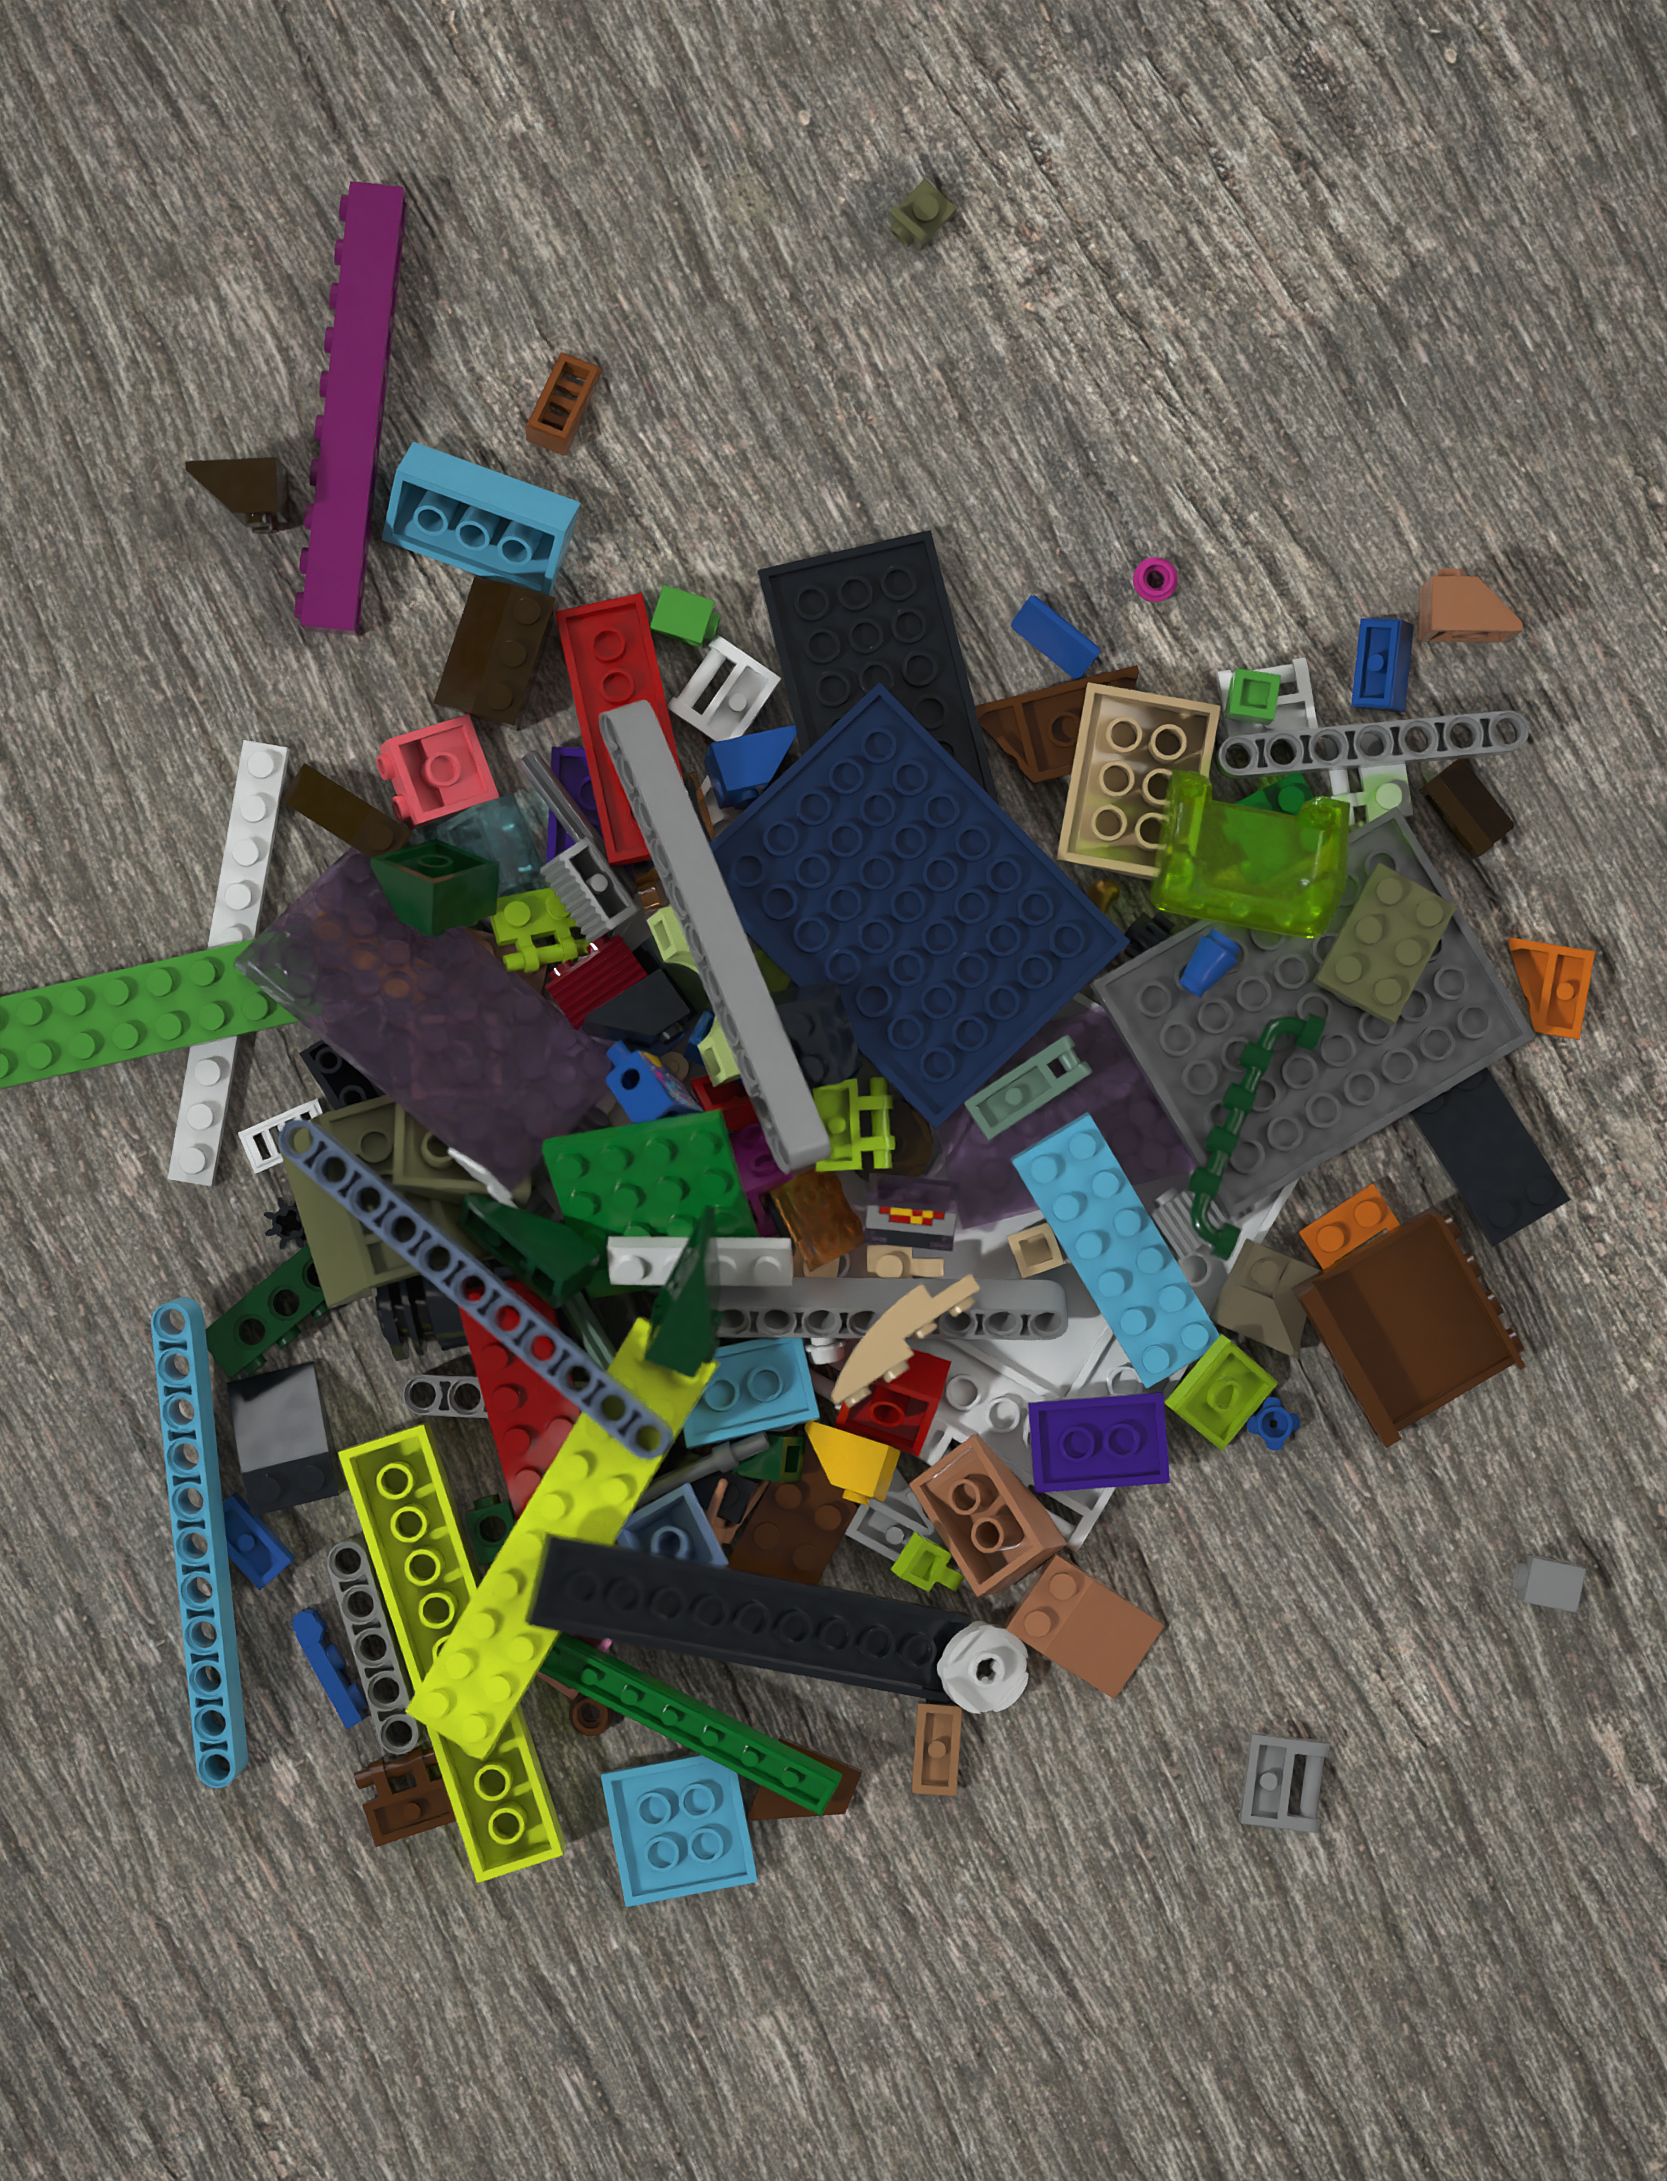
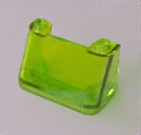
M1173 769L1167 787L1150 895L1152 904L1159 910L1295 937L1312 938L1325 933L1346 889L1350 802L1334 800L1325 796L1316 797L1305 802L1301 806L1298 815L1295 816L1212 800L1213 785L1208 778L1195 771Z

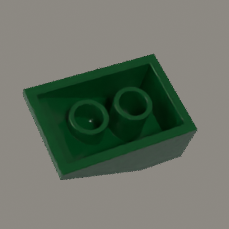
M706 1204L653 1304L643 1359L691 1379L696 1377L703 1363L710 1365L714 1359L719 1345V1339L714 1337L720 1328L724 1312L718 1310L721 1285L715 1207Z

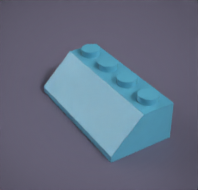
M413 441L395 473L381 540L490 580L514 584L551 596L573 535L581 502Z

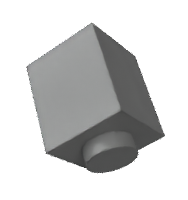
M1525 1554L1524 1563H1517L1512 1586L1513 1589L1518 1590L1517 1598L1523 1602L1577 1613L1586 1569L1578 1564Z

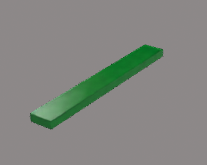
M566 1632L560 1634L538 1671L820 1816L823 1814L843 1775Z

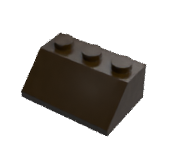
M474 577L433 704L519 731L556 617L555 611H558L559 608L556 598L514 584Z

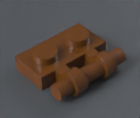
M419 1746L409 1751L406 1756L385 1762L384 1759L370 1762L369 1768L354 1772L355 1782L359 1790L375 1785L378 1794L377 1798L364 1801L362 1804L376 1847L457 1821L443 1777L431 1778L429 1767L438 1764L433 1747L423 1750L422 1746ZM413 1772L417 1785L394 1792L391 1779Z

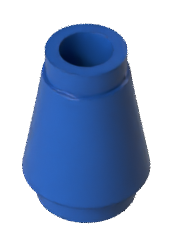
M1212 928L1207 936L1201 935L1179 984L1201 998L1205 992L1238 962L1236 956L1241 951V948Z

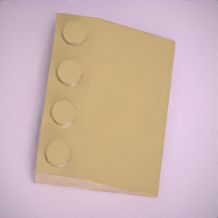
M1088 682L1056 860L1140 879L1187 886L1190 883L1221 705Z

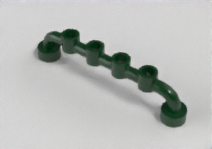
M1308 1012L1304 1020L1291 1016L1277 1018L1266 1025L1257 1043L1250 1040L1246 1042L1238 1061L1239 1066L1246 1068L1240 1085L1231 1082L1221 1102V1107L1229 1110L1223 1127L1215 1123L1213 1124L1204 1144V1149L1212 1152L1207 1167L1205 1169L1197 1165L1189 1180L1187 1191L1195 1194L1190 1210L1192 1228L1199 1238L1212 1245L1210 1255L1226 1262L1234 1252L1241 1234V1228L1226 1221H1223L1220 1227L1216 1228L1209 1221V1208L1220 1188L1224 1171L1237 1146L1241 1129L1252 1109L1258 1087L1272 1060L1273 1050L1277 1041L1283 1035L1291 1034L1296 1036L1294 1045L1312 1053L1317 1046L1324 1030L1326 1019Z

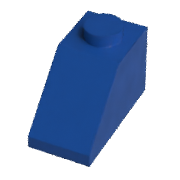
M795 725L710 744L704 759V765L719 809L733 806L736 810L747 809L769 788L797 736Z

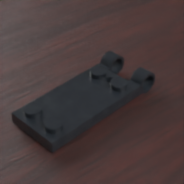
M1487 1067L1452 1087L1451 1091L1439 1094L1408 1113L1491 1247H1494L1570 1201L1567 1193Z

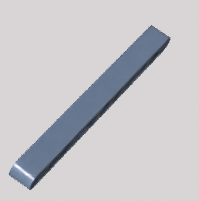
M298 1119L289 1121L282 1127L278 1137V1144L280 1150L289 1160L632 1454L641 1459H652L662 1456L669 1451L673 1443V1432L666 1420L397 1190L392 1188L390 1184L328 1131L315 1122ZM306 1128L312 1134L313 1142L310 1149L301 1154L294 1146V1137L297 1132ZM340 1157L347 1165V1174L342 1181L335 1183L329 1177L328 1167L334 1159ZM375 1187L381 1193L382 1202L375 1212L370 1213L364 1208L362 1198L366 1190ZM409 1216L414 1220L417 1229L414 1238L404 1242L398 1237L396 1230L399 1221ZM439 1246L446 1247L451 1254V1263L442 1272L435 1270L431 1263V1255ZM475 1275L481 1277L486 1285L485 1295L476 1302L471 1300L465 1291L467 1281ZM508 1305L516 1307L521 1315V1322L514 1331L504 1329L500 1322V1314ZM542 1335L551 1337L556 1345V1352L549 1361L539 1359L535 1353V1343ZM576 1365L585 1366L591 1375V1382L584 1391H578L570 1384L569 1375L572 1368ZM611 1395L620 1396L626 1404V1413L619 1421L608 1418L604 1411V1403ZM647 1424L655 1426L661 1434V1443L654 1451L643 1448L639 1441V1433Z

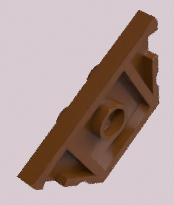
M1138 665L976 705L975 709L979 724L1031 785L1069 776L1073 768L1087 683L1135 690L1139 674Z
M799 1428L796 1435L806 1437L801 1481L770 1482L728 1559L729 1564L726 1567L817 1584L858 1507L855 1502L842 1498L845 1489L830 1483L808 1435Z

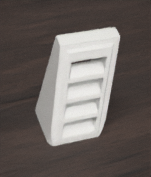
M321 1098L304 1103L238 1133L255 1174L284 1162L270 1130L278 1127L280 1132L287 1122L296 1119L303 1120L302 1116L310 1114L312 1119L317 1115L327 1113ZM262 1134L271 1155L270 1158L263 1160L254 1136Z

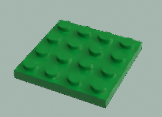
M721 1109L548 1138L543 1141L541 1149L566 1226L579 1237L587 1240L594 1250L600 1254L592 1282L586 1286L590 1299L663 1287V1285L610 1284L607 1252L609 1237H689L707 1204L715 1207L717 1238H759Z

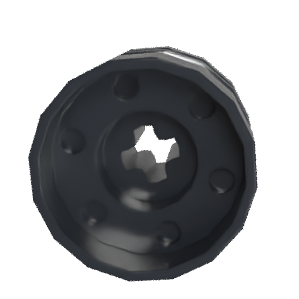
M449 1266L442 1267L436 1270L442 1272L446 1270ZM422 1274V1281L415 1282L413 1276L400 1280L399 1286L396 1285V1282L377 1287L375 1301L379 1324L396 1361L409 1358L408 1338H411L418 1356L426 1355L427 1334L434 1333L442 1351L468 1346L457 1303L424 1274Z

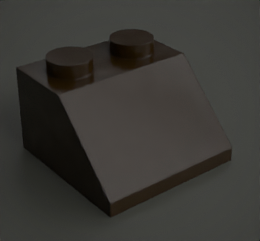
M276 457L185 461L186 471L245 527H252V533L279 532V526L290 525L288 472Z

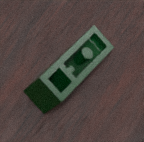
M472 1192L464 1197L457 1225L554 1310L592 1282L600 1254L594 1250L587 1240L579 1237L568 1226Z

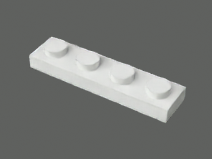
M609 1237L607 1252L610 1284L664 1285L689 1237ZM717 1238L720 1285L792 1286L791 1238Z

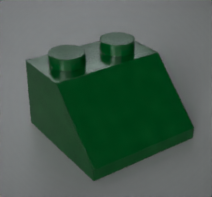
M438 839L371 857L370 866L399 921L417 928L418 932L422 935L441 936L445 934V930L458 926H473L478 923V920L494 916L497 913L499 864Z

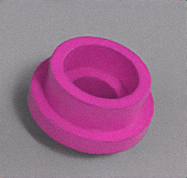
M1152 557L1142 561L1137 566L1133 575V586L1136 593L1142 599L1149 602H1161L1168 599L1174 593L1178 583V576L1174 566L1169 561L1159 557ZM1151 573L1160 574L1163 578V585L1159 588L1150 587L1147 583V576Z

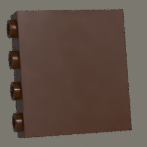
M1431 1207L1292 1288L1375 1437L1386 1448L1402 1440L1398 1433L1400 1430L1506 1368L1514 1365L1521 1370L1526 1367L1519 1353L1525 1351L1522 1342L1511 1327L1505 1330L1498 1317L1504 1313L1498 1299L1490 1289L1484 1292L1477 1279L1483 1275L1478 1263L1469 1251L1463 1254L1456 1242V1239L1461 1237L1458 1227L1448 1213L1442 1216Z

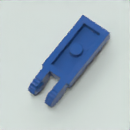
M314 1608L302 1609V1612L299 1611L297 1615H294V1619L291 1620L293 1622L291 1626H293V1631L296 1632L295 1636L340 1719L345 1728L348 1729L368 1716L364 1709L369 1706L367 1698L359 1684L355 1682L351 1685L342 1670L347 1667V1663L339 1647L335 1643L330 1646L325 1639L328 1627L325 1619L321 1618V1614L318 1613V1610H314Z

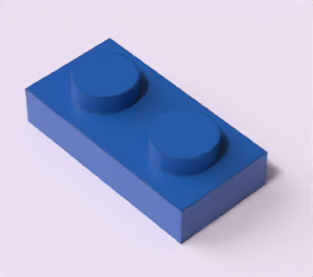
M235 1492L223 1502L228 1556L252 1583L261 1590L296 1557L258 1515L252 1517L249 1505Z

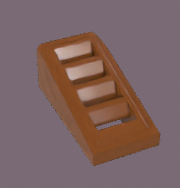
M560 352L526 424V439L533 444L566 456L584 417L602 368ZM565 372L585 380L584 385L581 386L563 379V373ZM558 389L578 398L576 402L555 394L556 390ZM549 407H554L570 415L568 418L548 411Z

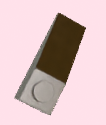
M305 763L280 799L369 858L409 847L417 836L406 827Z

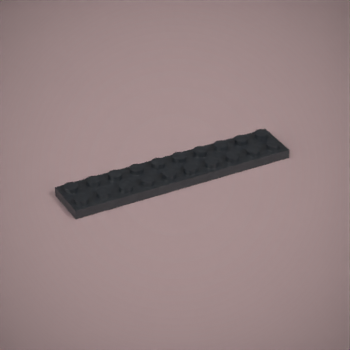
M547 1532L524 1621L533 1627L949 1703L950 1697L943 1688L942 1679L937 1672V1665L950 1640L958 1632L969 1626L971 1616L965 1612Z

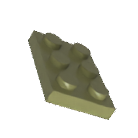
M1378 862L1372 869L1313 982L1392 1026L1398 1020L1457 906Z

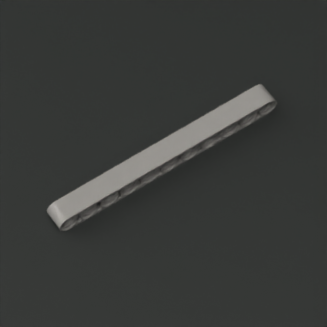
M643 699L601 713L599 725L602 737L777 1165L784 1173H790L829 1158L831 1149L828 1136L651 705Z

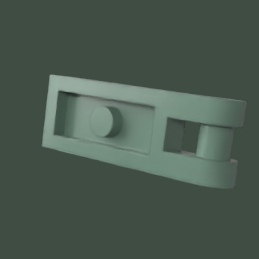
M1069 1034L963 1103L987 1141L1093 1072L1086 1060L1081 1062L1072 1049L1075 1043ZM1056 1058H1058L1067 1072L1058 1079H1056L1047 1065Z

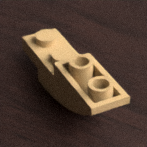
M967 1275L933 1298H931L921 1283L887 1310L864 1335L847 1360L830 1397L833 1403L837 1405L844 1400L849 1408L871 1393L867 1384L881 1375L886 1382H889L910 1367L905 1360L912 1356L913 1353L904 1339L911 1335L913 1340L917 1342L938 1328L934 1322V1319L949 1310L952 1316L955 1317L975 1304L976 1301L972 1294L980 1290V1287L972 1275Z

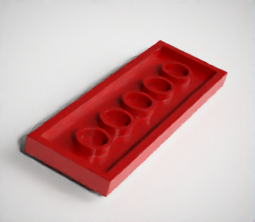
M642 593L555 611L607 857L611 868L649 860L652 857L602 737L599 725L600 714L643 699L648 701L656 715L683 781Z
M519 1278L503 1281L560 1330L556 1311ZM486 1285L465 1290L467 1296L474 1302L479 1301L486 1293ZM457 1304L514 1514L518 1522L582 1414V1410ZM513 1305L506 1306L500 1314V1322L504 1329L514 1331L521 1322L520 1312ZM548 1335L539 1337L535 1343V1353L539 1359L549 1361L556 1352L554 1340ZM570 1372V1384L576 1389L572 1372Z

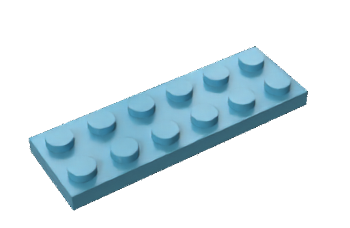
M1086 1112L1010 1158L1144 1386L1148 1389L1203 1356L1220 1335L1090 1114Z

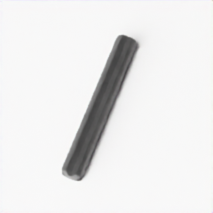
M533 750L519 760L518 766L573 841L577 843L589 835L609 864L603 839L539 752ZM623 866L613 867L612 870L631 898L635 896L638 892V887Z

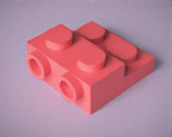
M469 714L387 739L379 747L381 754L376 756L378 771L383 780L391 779L397 796L392 797L394 814L400 823L407 822L410 831L451 818L456 813L496 801L500 797Z

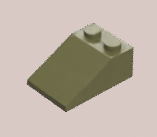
M396 1100L392 1188L462 1206L464 1197L470 1192L497 1201L487 1191L486 1184L474 1178L448 1153L449 1149L452 1148L487 1170L512 1195L509 1200L520 1210L525 1211L531 1189L532 1110Z

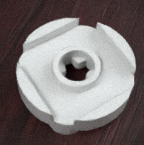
M975 1621L958 1632L950 1640L943 1652L942 1658L938 1662L937 1672L942 1679L943 1688L947 1695L963 1709L977 1714L991 1710L998 1712L1011 1706L1023 1693L1029 1673L1026 1672L1028 1653L1022 1641L1003 1626L988 1624L984 1621ZM992 1658L993 1660L989 1665L993 1670L992 1674L989 1677L981 1674L977 1678L976 1672L979 1662Z

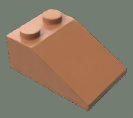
M978 1434L972 1435L909 1483V1486L978 1598L1002 1593L1067 1545V1542L1041 1502Z
M1058 1552L1045 1561L1004 1622L1007 1631L1114 1700L1165 1626Z

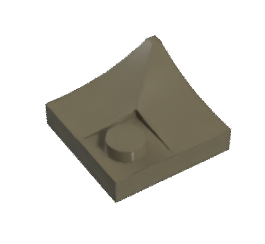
M1246 1238L1209 1318L1217 1325L1247 1336L1297 1359L1307 1315L1292 1288L1322 1270L1315 1265Z

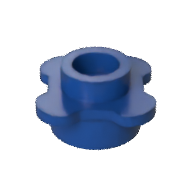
M1268 1397L1263 1401V1408L1258 1414L1248 1419L1246 1427L1251 1434H1258L1262 1437L1268 1449L1279 1450L1283 1447L1284 1440L1290 1435L1291 1431L1298 1430L1300 1419L1295 1413H1288L1282 1408L1281 1401L1278 1398ZM1272 1419L1277 1421L1275 1428L1269 1426V1422Z

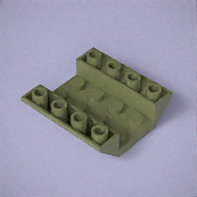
M404 1089L320 1114L308 1121L322 1126L392 1186L396 1100L411 1101V1089ZM304 1128L297 1132L294 1137V1146L299 1153L307 1152L312 1146L313 1137L308 1129ZM280 1150L328 1309L372 1296L370 1289L422 1274L289 1160ZM340 1157L334 1159L328 1167V1174L333 1182L338 1183L342 1181L347 1174V1165ZM371 1187L365 1191L362 1203L368 1212H375L381 1205L382 1196L377 1188ZM395 1189L478 1261L484 1262L494 1259L488 1251L457 1225L462 1206ZM404 1217L397 1225V1235L402 1241L408 1242L414 1238L417 1227L411 1217ZM444 1246L437 1247L431 1255V1263L435 1270L449 1266L451 1263V1254Z

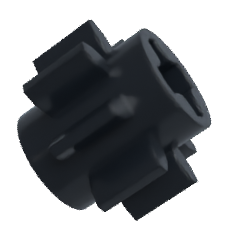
M1143 911L1124 933L1131 941L1124 953L1131 959H1134L1172 937L1169 932L1175 924L1160 911L1153 918Z
M284 1197L277 1198V1203L280 1209L276 1213H264L266 1218L272 1220L273 1227L267 1230L265 1235H277L282 1238L279 1244L282 1250L286 1249L289 1246L290 1240L295 1239L297 1246L302 1249L306 1245V1240L304 1239L306 1234L303 1224L300 1230H292L288 1234V1226L282 1223L283 1216H290L294 1211L297 1212L296 1220L302 1223L296 1201L293 1206H289Z

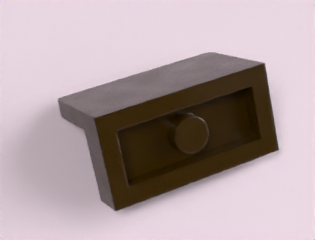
M1463 759L1455 760L1418 790L1472 859L1480 857L1493 847L1495 842L1514 828L1513 821Z

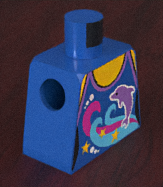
M622 1039L616 1042L607 1051L606 1055L615 1066V1069L606 1076L605 1081L633 1124L703 1112L697 1100L661 1057L636 1050L629 1039Z

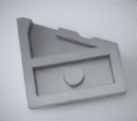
M895 1468L885 1501L882 1502L870 1498L868 1506L860 1504L845 1531V1535L895 1562L914 1532L939 1545L943 1542L914 1492L897 1468Z

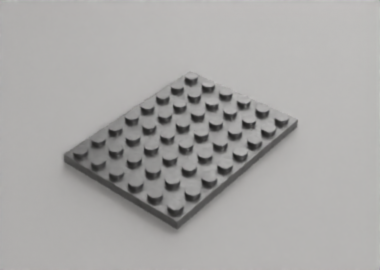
M1397 806L1090 984L1194 1162L1205 1169L1212 1154L1211 1151L1204 1149L1206 1138L1214 1123L1223 1127L1229 1110L1221 1107L1224 1094L1231 1082L1240 1085L1246 1068L1238 1065L1246 1042L1250 1040L1257 1043L1266 1025L1277 1018L1291 1016L1304 1020L1307 1013L1310 1012L1326 1019L1322 1035L1312 1053L1294 1045L1295 1035H1283L1276 1043L1272 1060L1260 1082L1256 1099L1245 1119L1239 1141L1228 1161L1220 1188L1215 1196L1228 1219L1536 1038L1458 907L1453 913L1398 1020L1392 1026L1313 982L1372 869L1378 862L1456 905ZM1213 928L1237 944L1241 951L1236 956L1238 962L1199 998L1180 985L1179 981L1184 976L1183 973L1201 935L1207 936Z

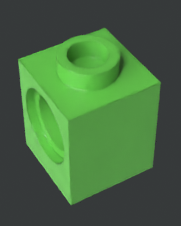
M663 585L650 629L653 634L703 649L706 638L714 640L721 615L714 613L716 608L714 600Z
M1236 668L1230 678L1224 719L1268 726L1275 717L1281 675Z

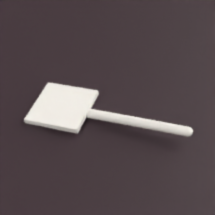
M452 1148L449 1149L448 1153L474 1178L487 1185V1191L498 1202L519 1209L509 1200L512 1195L487 1170Z

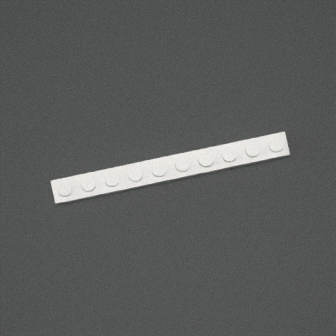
M243 740L207 950L257 939L281 803L280 799L282 797L290 751L288 747ZM240 1036L190 1047L167 1179L214 1186Z

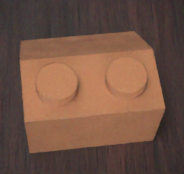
M1464 569L1438 570V575L1431 576L1419 588L1418 642L1507 643L1522 632V621L1478 576H1465Z

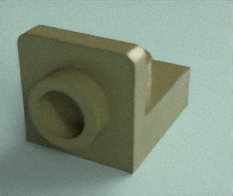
M924 178L898 207L894 206L888 212V222L892 225L889 231L904 246L909 247L913 244L921 251L956 214L957 208Z

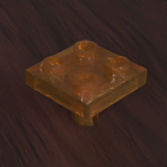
M815 1168L769 1190L794 1240L791 1245L796 1244L809 1272L868 1242L862 1231L861 1221L853 1213L842 1191V1184L833 1171L815 1172Z

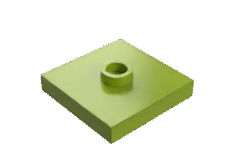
M1221 1333L1165 1401V1404L1223 1451L1279 1382Z

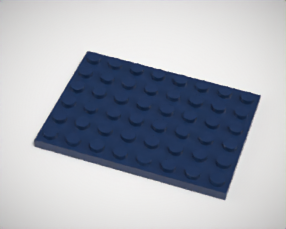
M880 682L709 844L744 933L796 987L837 981L859 1052L934 1130L1131 942Z

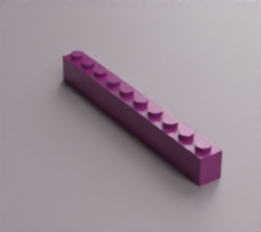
M350 181L349 195L342 194L340 199L339 219L345 222L344 239L337 238L334 251V263L340 266L339 283L332 282L330 288L329 307L335 310L334 327L327 326L324 341L325 353L331 354L329 371H322L320 377L319 395L321 398H326L324 415H317L314 430L315 442H321L319 459H312L310 466V486H316L314 504L307 503L305 510L304 526L305 530H311L309 548L302 547L299 570L300 574H306L304 592L298 591L296 594L294 609L295 618L301 619L300 625L306 631L359 636L408 196L404 187Z

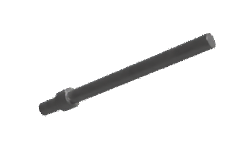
M762 1431L734 1444L730 1441L712 1448V1454L652 1479L637 1506L675 1490L685 1483H691L718 1470L725 1473L740 1466L741 1460L771 1448L766 1433Z

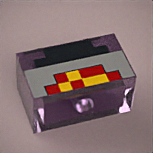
M869 1173L863 1243L953 1251L958 1213L959 1181Z

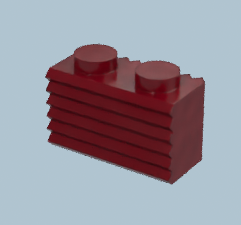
M608 933L602 935L585 948L590 955L577 964H574L569 959L549 973L552 981L545 985V987L578 1032L583 1030L582 1025L586 1014L648 976L619 934L611 939Z

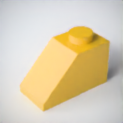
M814 1421L806 1422L804 1429L830 1483L845 1489L842 1498L868 1506L870 1498L884 1502L901 1451Z

